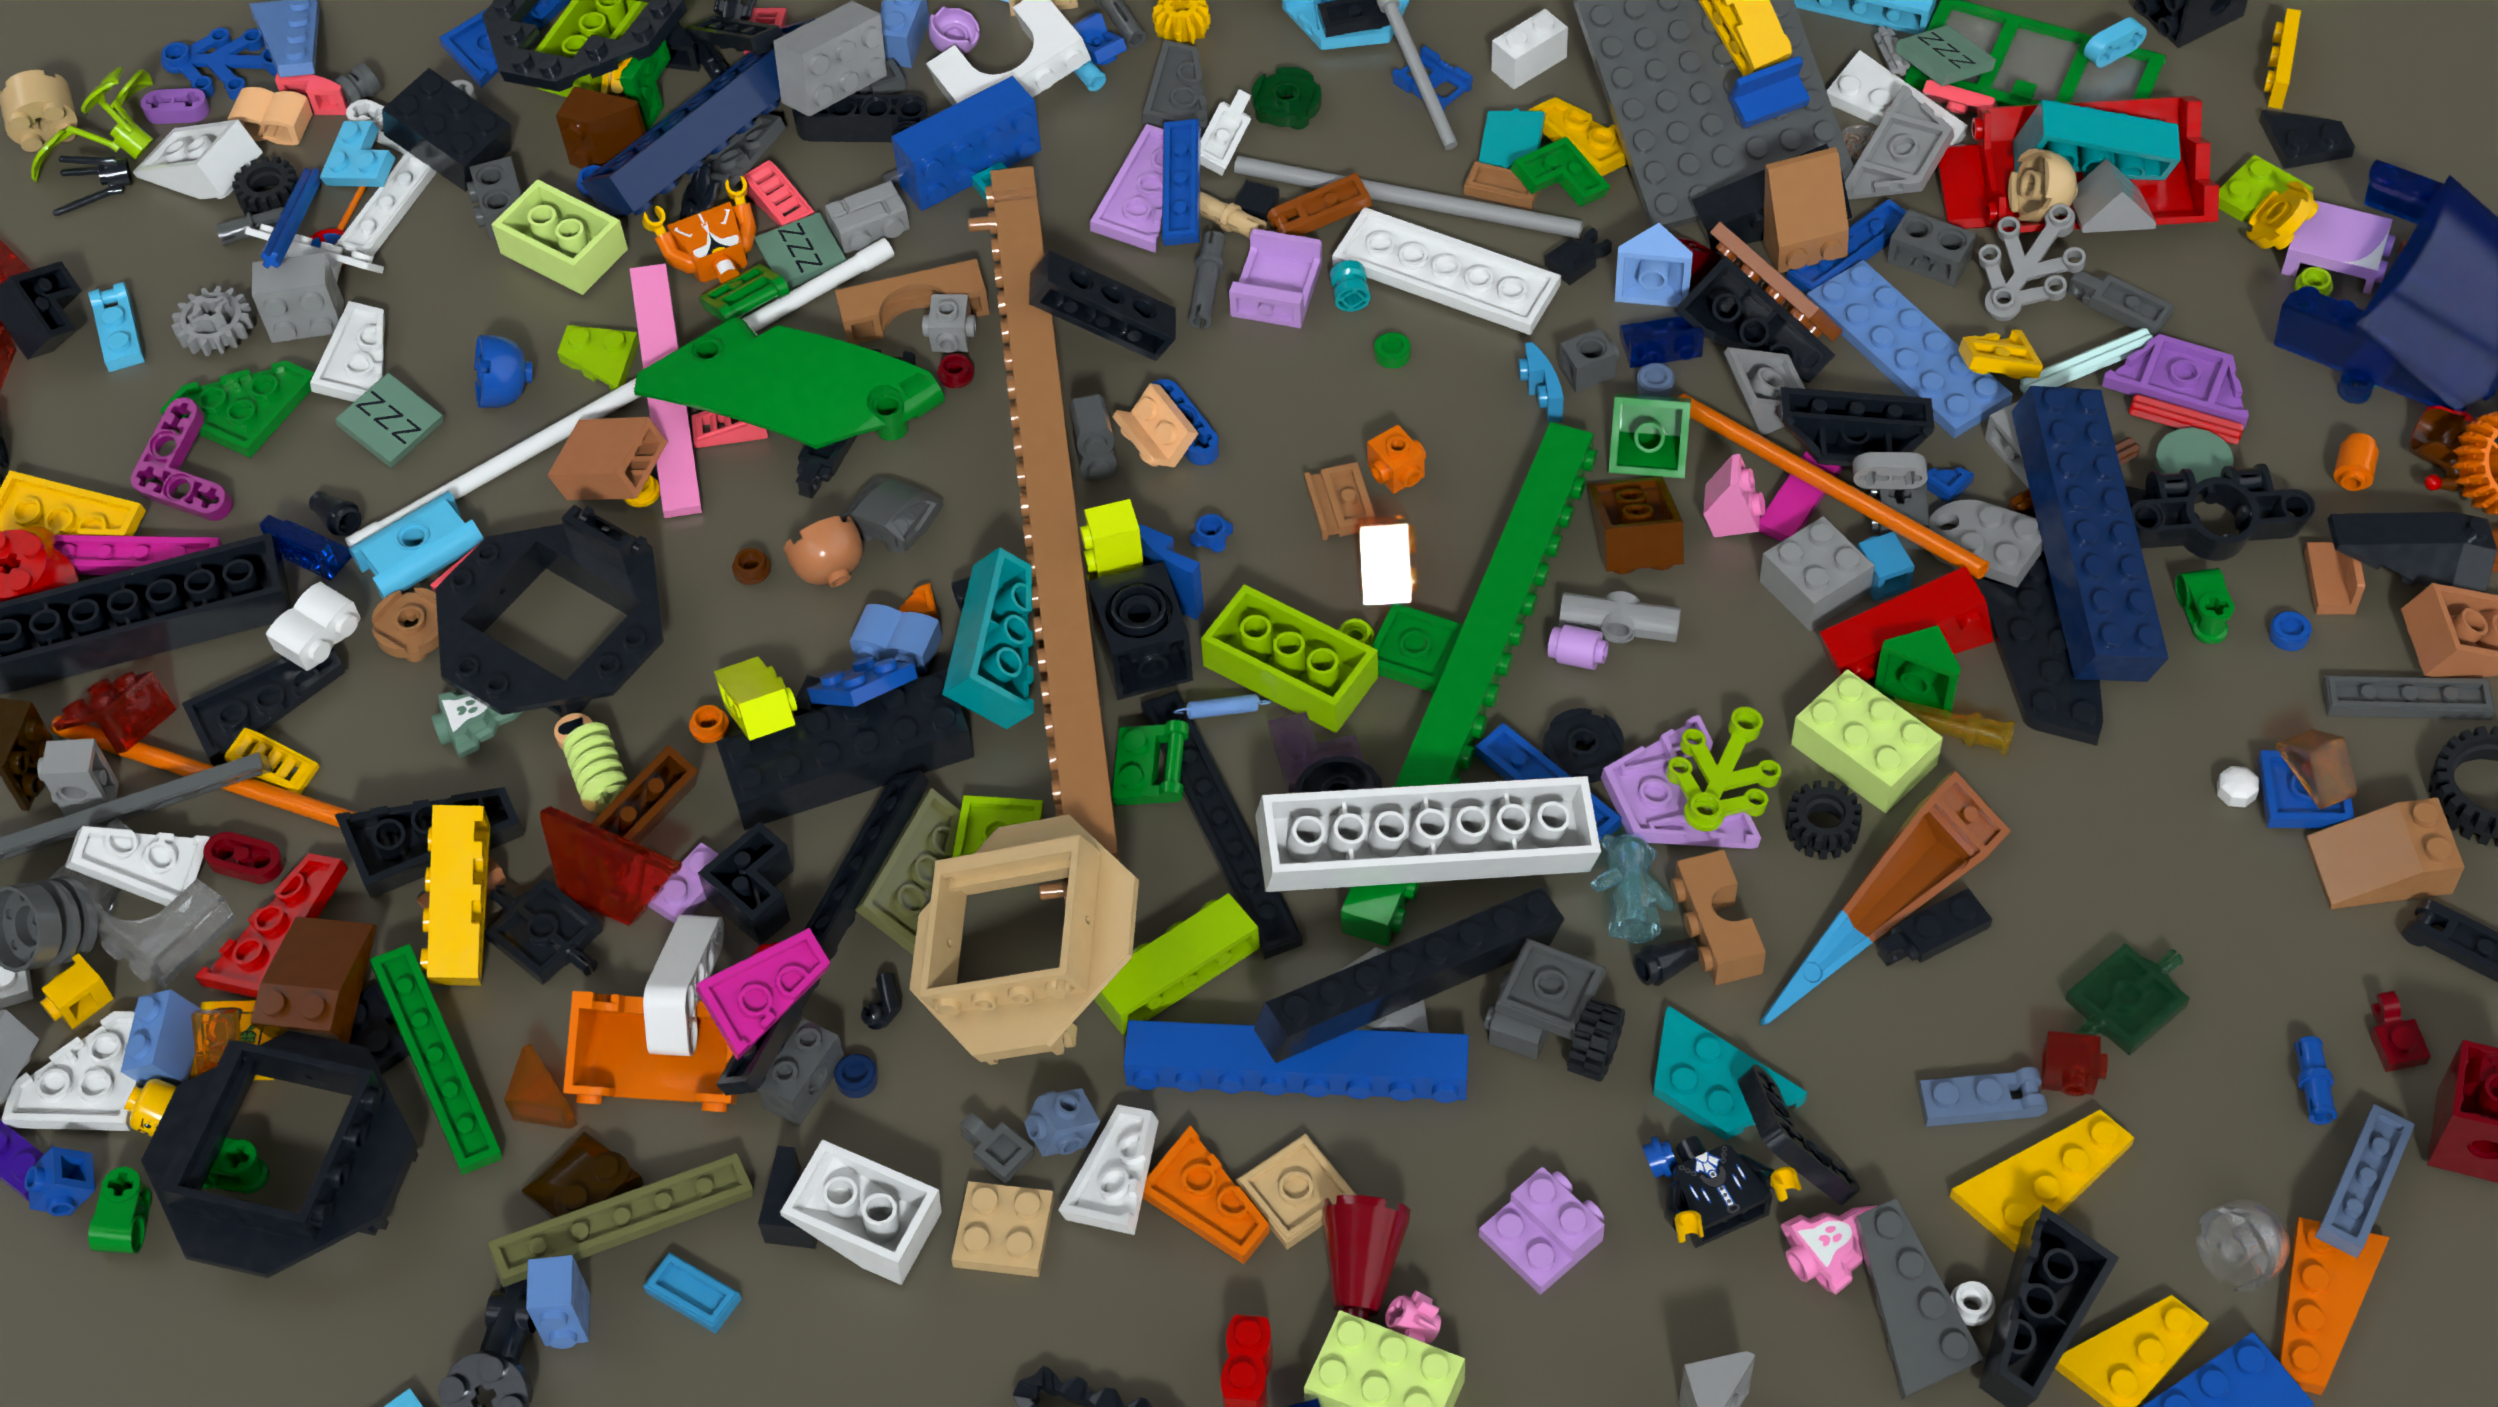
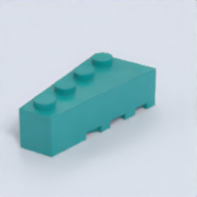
M2041 100L2013 140L2014 172H2018L2023 163L2017 161L2020 155L2028 149L2035 148L2050 150L2060 154L2071 163L2075 172H2083V178L2107 158L2128 179L2165 180L2181 160L2178 124L2163 122L2158 119L2130 116L2125 113L2097 110L2092 107L2064 104L2058 101Z
M1000 547L972 567L942 695L997 725L1009 729L1034 713V700L1029 698V684L1034 682L1033 667L1029 666L1028 648L1033 645V631L1029 630L1028 614L1032 612V568L1027 562Z

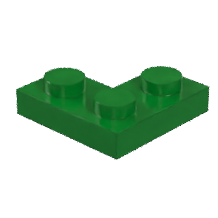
M665 40L652 56L640 61L637 58H632L627 67L622 70L620 76V83L626 98L638 101L645 130H649L664 108L656 81L671 59Z
M1567 136L1515 159L1510 168L1531 194L1559 183L1579 207L1606 196L1611 187Z

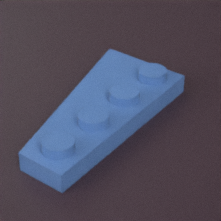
M281 0L249 3L252 17L256 21L259 33L263 36L266 48L269 49L279 77L315 74L320 14L318 0Z

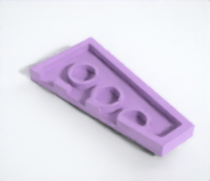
M1149 124L1145 125L1090 220V231L1156 253L1162 226L1164 129Z

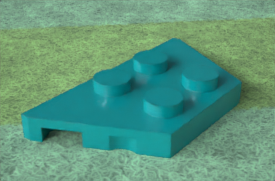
M1669 1006L1666 1009L1653 1095L1723 1140H1728L1741 1134L1747 1127L1755 1125L1737 1081L1753 1065L1761 1067L1774 1080L1787 1107L1794 1105L1797 1108L1803 1105L1807 1099L1808 1092Z

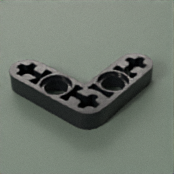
M1753 1065L1737 1079L1762 1140L1777 1157L1794 1168L1799 1174L1840 1205H1844L1860 1191L1855 1178L1841 1163L1796 1129L1777 1084L1761 1067Z

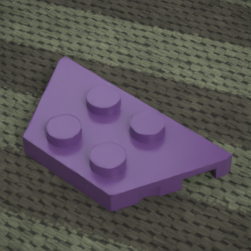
M2158 334L2147 342L2145 348L2136 350L2126 358L2125 364L2114 372L2110 369L2106 372L2102 383L2104 388L2135 396V394H2141L2240 422L2244 425V429L2249 417L2248 410H2244L2241 396L2243 391L2240 380L2235 375L2237 368L2233 355L2162 334Z

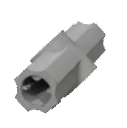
M1624 591L1612 592L1606 598L1564 592L1561 601L1559 627H1563L1566 624L1601 631L1603 638L1613 643H1627L1633 640L1634 637L1676 642L1681 608L1641 603L1635 595Z

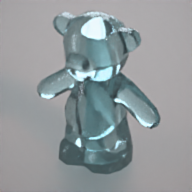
M1609 834L1604 835L1600 838V844L1607 850L1609 869L1592 880L1591 888L1594 891L1602 892L1615 886L1610 898L1612 919L1608 924V935L1617 939H1627L1635 944L1650 942L1659 936L1661 932V921L1655 903L1667 912L1675 908L1673 898L1647 874L1651 862L1657 858L1658 854L1654 848L1649 847L1647 842L1640 837L1631 834H1623L1616 837Z

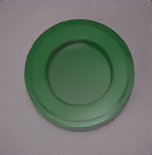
M1388 332L1379 336L1374 343L1376 362L1390 369L1400 368L1407 364L1411 357V343L1409 339L1397 332Z

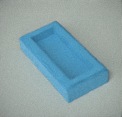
M670 1252L643 1286L645 1293L715 1334L742 1300L738 1291Z

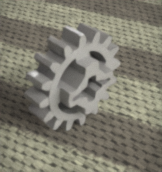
M216 286L214 291L210 293L206 288H202L201 295L197 297L190 293L188 295L190 302L188 304L178 303L177 306L180 312L172 314L174 324L171 326L176 338L179 340L181 347H189L192 354H196L200 349L203 350L205 356H209L214 349H217L220 354H224L225 346L230 345L233 348H237L236 340L238 338L247 339L249 336L246 329L254 327L251 320L254 315L249 303H247L243 294L237 295L234 288L228 289L225 293H223L221 286Z

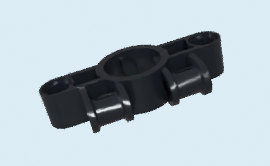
M2264 463L2256 464L2254 468L2235 469L2231 465L2224 466L2220 477L2207 478L2196 483L2194 473L2188 468L2180 470L2179 473L2160 474L2159 471H2150L2146 477L2147 499L2137 501L2131 507L2141 549L2184 546L2195 556L2211 561L2226 560L2235 556L2247 541L2295 537L2315 512V502L2307 492L2298 489L2274 490L2270 471ZM2205 502L2206 504L2217 503L2227 508L2235 516V526L2237 530L2239 529V534L2229 533L2219 536L2208 531L2200 523L2199 515L2194 512V504ZM2137 521L2143 523L2146 527L2141 526Z

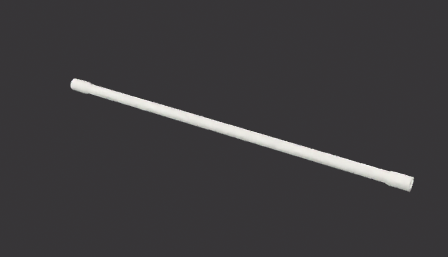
M882 238L860 250L852 258L794 289L789 295L776 299L742 319L754 332H757L858 274L867 272L894 257V251L890 243L885 238ZM636 378L381 521L373 522L346 537L345 541L348 547L351 548L447 491L453 495L455 500L461 498L568 438L579 419H602L641 397L634 394Z

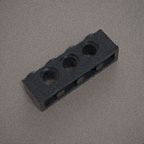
M1050 250L1030 273L1029 305L1154 361H1157L1176 340V308Z

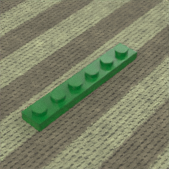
M408 944L371 958L370 963L461 1176L502 1160L499 1146L411 945Z

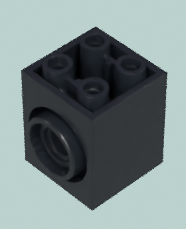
M2135 0L2134 8L2141 16L2154 25L2164 37L2168 38L2177 48H2180L2243 17L2248 0Z
M1164 562L1142 565L1133 570L1113 575L1108 574L1088 581L1093 625L1117 700L1193 681L1189 633Z

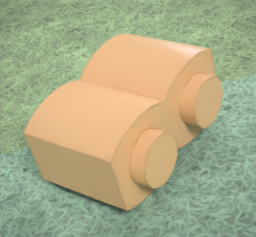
M246 87L241 89L228 116V121L238 119L254 141L268 140L276 144L297 145L300 143L313 113L308 98L298 92L279 91L274 93L262 87Z

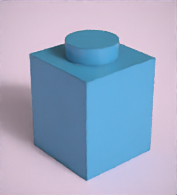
M1894 532L1881 536H1871L1858 543L1857 549L1875 565L1870 591L1875 601L1911 589L1915 565Z

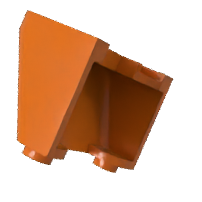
M572 991L563 1093L577 1095L576 1103L602 1105L603 1096L701 1102V1111L727 1112L728 1104H736L738 1094L726 1096L716 1085L733 1053L702 1000H699L696 1006L698 1038L694 1055L649 1054L647 1050L643 1010L644 997L618 994L595 995V992Z

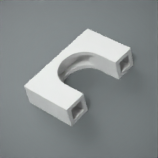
M1023 0L1012 8L1022 30L1034 44L1028 58L1017 68L1002 74L979 72L972 67L955 45L927 62L926 65L937 87L949 102L955 105L1011 76L1033 98L1090 61V55L1082 37L1051 0Z

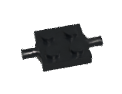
M544 878L529 892L515 897L502 885L496 886L497 891L495 889L492 890L490 899L499 904L504 910L500 918L484 931L487 940L538 982L544 985L569 963H572L586 976L592 974L591 970L593 972L596 970L598 962L593 960L583 950L603 931L601 922L550 881Z

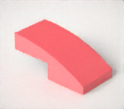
M277 73L275 82L278 90L295 91L306 96L315 115H346L348 104L341 85L313 74L279 77Z

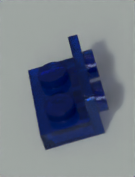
M1680 316L1620 326V338L1630 368L1642 367L1650 363H1666L1702 357L1704 344L1703 329L1701 327L1692 328Z
M268 514L259 524L263 534H272L283 559L329 581L352 558L348 547L290 520L282 521Z

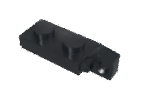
M857 436L819 449L805 445L798 456L797 474L799 476L796 479L799 488L798 494L813 499L821 487V482H829L832 476L835 475Z
M1968 888L1893 927L1890 932L1892 935L1880 941L1878 955L1887 967L1906 957H1909L1911 961L1919 960L1922 963L1989 929L1992 918Z

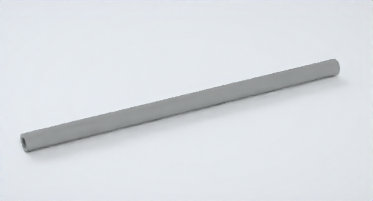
M1237 156L1234 165V173L1315 189L1346 177L1243 156ZM1361 179L1373 200L1580 239L1582 234L1583 221Z

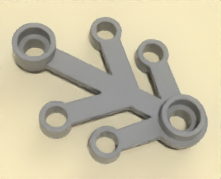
M2056 204L2050 211L2046 212L2045 228L2026 256L2019 239L2020 222L2011 216L2004 217L1998 222L1997 234L2004 241L2014 274L2006 284L1999 267L2001 263V250L1998 246L1987 244L1980 249L1979 264L1985 269L1991 290L1985 297V309L1992 318L1998 321H2008L2018 315L2024 305L2045 300L2059 301L2065 297L2067 282L2062 276L2055 274L2067 271L2077 273L2083 270L2086 262L2085 252L2081 248L2071 247L2064 252L2063 257L2043 262L2041 260L2057 237H2065L2073 231L2075 213L2070 207L2065 204ZM2056 214H2060L2061 216H2065L2066 218L2059 220L2056 219L2054 216ZM2011 226L2015 230L2012 232H2005L2003 228ZM1987 254H1993L1996 256V258L1993 260H1987L1984 258V256ZM2071 257H2077L2081 261H2079L2078 263H2071L2068 261V259ZM2050 276L2046 279L2044 286L2022 290L2027 281ZM2052 285H2058L2062 289L2059 291H2052L2049 289V287ZM2008 299L2010 302L2001 304L1997 300Z

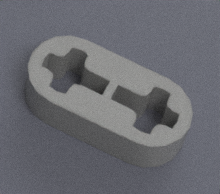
M1868 452L1858 455L1852 463L1854 483L1864 489H1915L1924 485L1928 479L1926 459L1918 453Z

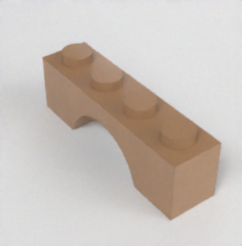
M977 259L835 290L846 341L852 344L884 338L888 325L898 315L912 309L930 308L932 294L968 295L971 315L979 317L990 314L986 288Z

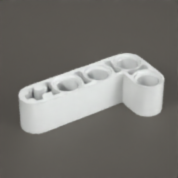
M678 916L644 991L643 1010L649 1054L694 1055L698 1038L696 1006L700 1000L696 992V983L710 977L721 952L724 941V922L722 917Z

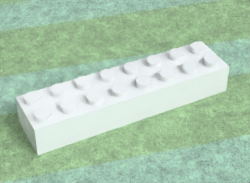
M1588 776L1262 795L1255 815L1266 892L1590 872L1601 853Z

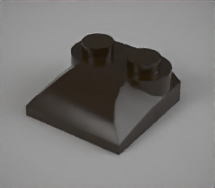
M583 1132L521 1191L524 1196L553 1219L640 1188L644 1185L642 1177L629 1166L623 1155L610 1151L589 1134Z

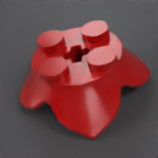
M29 527L18 530H6L4 532L0 531V602L79 582L73 564L65 555L54 548L57 540L55 535L48 529Z

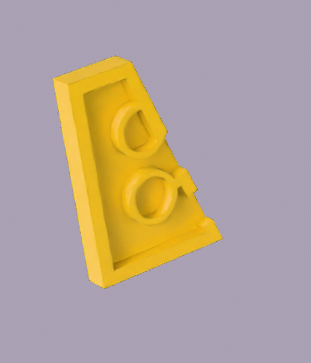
M1557 97L1529 109V111L1545 112L1544 135L1553 142L1567 136L1601 176L1628 164L1614 124L1607 128L1592 121V114Z
M2170 1295L2064 1352L2055 1369L2104 1407H2140L2203 1335L2209 1322L2173 1295Z

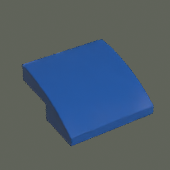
M1139 523L1143 564L1152 565L1164 562L1181 613L1197 621L1204 610L1200 562L1175 553L1173 537Z

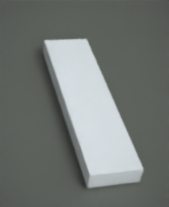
M406 152L388 175L384 187L378 188L335 244L343 247L342 254L351 257L353 250L374 256L437 172L409 152Z

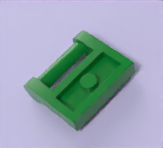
M758 264L698 298L703 309L720 319L723 324L730 319L743 316L775 297L781 299L789 295L790 290L781 275Z
M1171 720L1165 725L1119 727L1112 800L1116 806L1174 803L1183 799L1184 786L1180 783L1184 741L1189 737L1188 723L1180 720ZM1161 743H1168L1164 782L1157 785Z

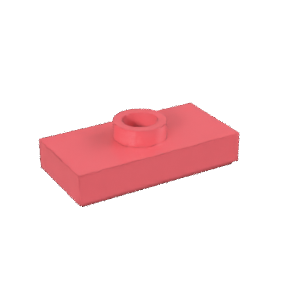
M1930 79L1929 81L1926 80L1923 94L1926 97L1947 104L1946 109L1948 111L1961 115H1966L1967 111L1977 113V108L1998 107L1993 97L1951 85L1940 86Z

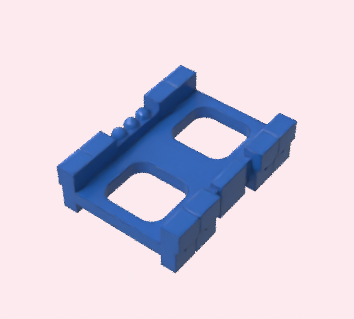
M1424 46L1420 49V58L1424 67L1432 72L1428 77L1433 88L1435 89L1443 82H1448L1458 88L1448 97H1441L1436 93L1444 111V108L1461 94L1472 89L1473 76L1458 66L1453 68L1448 63H1444V60H1440V55L1428 47ZM1408 65L1402 70L1396 68L1392 71L1393 84L1407 93L1413 91L1414 95L1423 100L1414 78L1407 75L1410 72Z

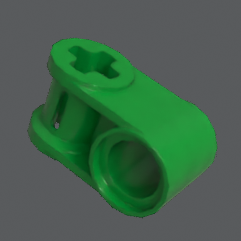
M2219 568L2177 574L2175 580L2176 596L2185 612L2192 629V634L2200 642L2206 644L2222 642L2226 639L2229 630L2227 621L2232 617L2235 609L2234 602L2226 588L2223 573Z
M226 1138L203 1189L216 1188L251 1194L265 1186L269 1180V1168L262 1159L258 1158L257 1149L250 1141Z
M126 1166L117 1167L111 1170L102 1181L95 1214L91 1219L88 1231L89 1247L93 1252L137 1254L142 1248L145 1226L152 1204V1194L148 1187L142 1183L138 1172L133 1168Z

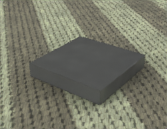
M1527 938L1496 1001L1495 1012L1573 1040L1577 1032V1025L1581 1021V1015L1586 1009L1588 1001L1590 1002L1591 998H1595L1604 979L1606 967Z

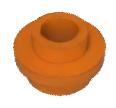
M713 705L699 707L694 711L689 723L691 735L702 743L719 741L729 730V720L726 713Z

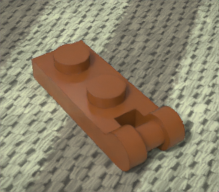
M1356 172L1272 208L1267 214V219L1271 227L1277 229V233L1302 236L1361 211L1364 207L1368 208L1372 206V201Z

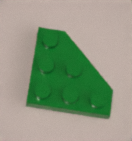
M285 360L272 363V369L251 374L250 370L247 369L222 375L219 382L200 386L198 381L185 384L160 409V412L163 416L166 408L175 399L181 397L190 398L204 412L205 420L198 433L199 436L251 458L311 391L310 382L314 372ZM189 412L188 415L182 414L179 419L189 418L191 413Z

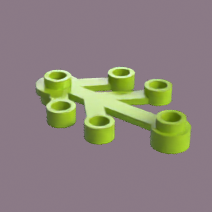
M1739 707L1733 711L1728 724L1731 738L1718 765L1705 744L1706 736L1702 731L1691 728L1683 732L1679 744L1680 749L1684 754L1693 756L1708 786L1705 792L1701 791L1691 774L1693 769L1691 762L1683 757H1674L1669 761L1666 777L1671 783L1679 785L1687 799L1683 815L1686 822L1694 829L1709 832L1718 829L1726 816L1745 812L1750 816L1757 817L1765 812L1769 799L1764 791L1757 788L1747 790L1743 796L1720 800L1723 792L1755 783L1771 788L1776 786L1779 781L1782 769L1773 760H1763L1757 766L1733 771L1746 743L1754 741L1760 734L1763 718L1757 710L1750 707ZM1688 740H1693L1698 744H1691L1688 742ZM1674 769H1681L1684 773H1678ZM1763 772H1770L1771 774H1773V776H1768ZM1749 800H1755L1759 802L1760 805L1753 804Z

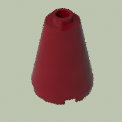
M1337 1195L1336 1204H1332L1330 1199L1326 1198L1324 1199L1322 1213L1334 1310L1337 1312L1341 1310L1368 1321L1369 1316H1375L1379 1313L1410 1222L1411 1209L1399 1202L1398 1211L1386 1208L1387 1199L1373 1196Z

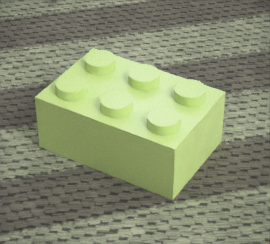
M538 179L491 224L502 255L581 295L628 250L619 219Z
M1847 669L1795 717L1791 745L1886 814L1937 765L1943 737Z
M1339 1310L1304 1386L1305 1407H1454L1465 1382V1358Z

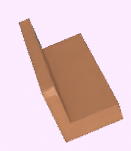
M2307 542L2304 556L2315 615L2356 614L2365 589L2361 562L2335 550L2333 542Z

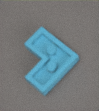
M372 121L343 122L319 177L326 186L384 187L396 158L389 150H371L379 132V128Z

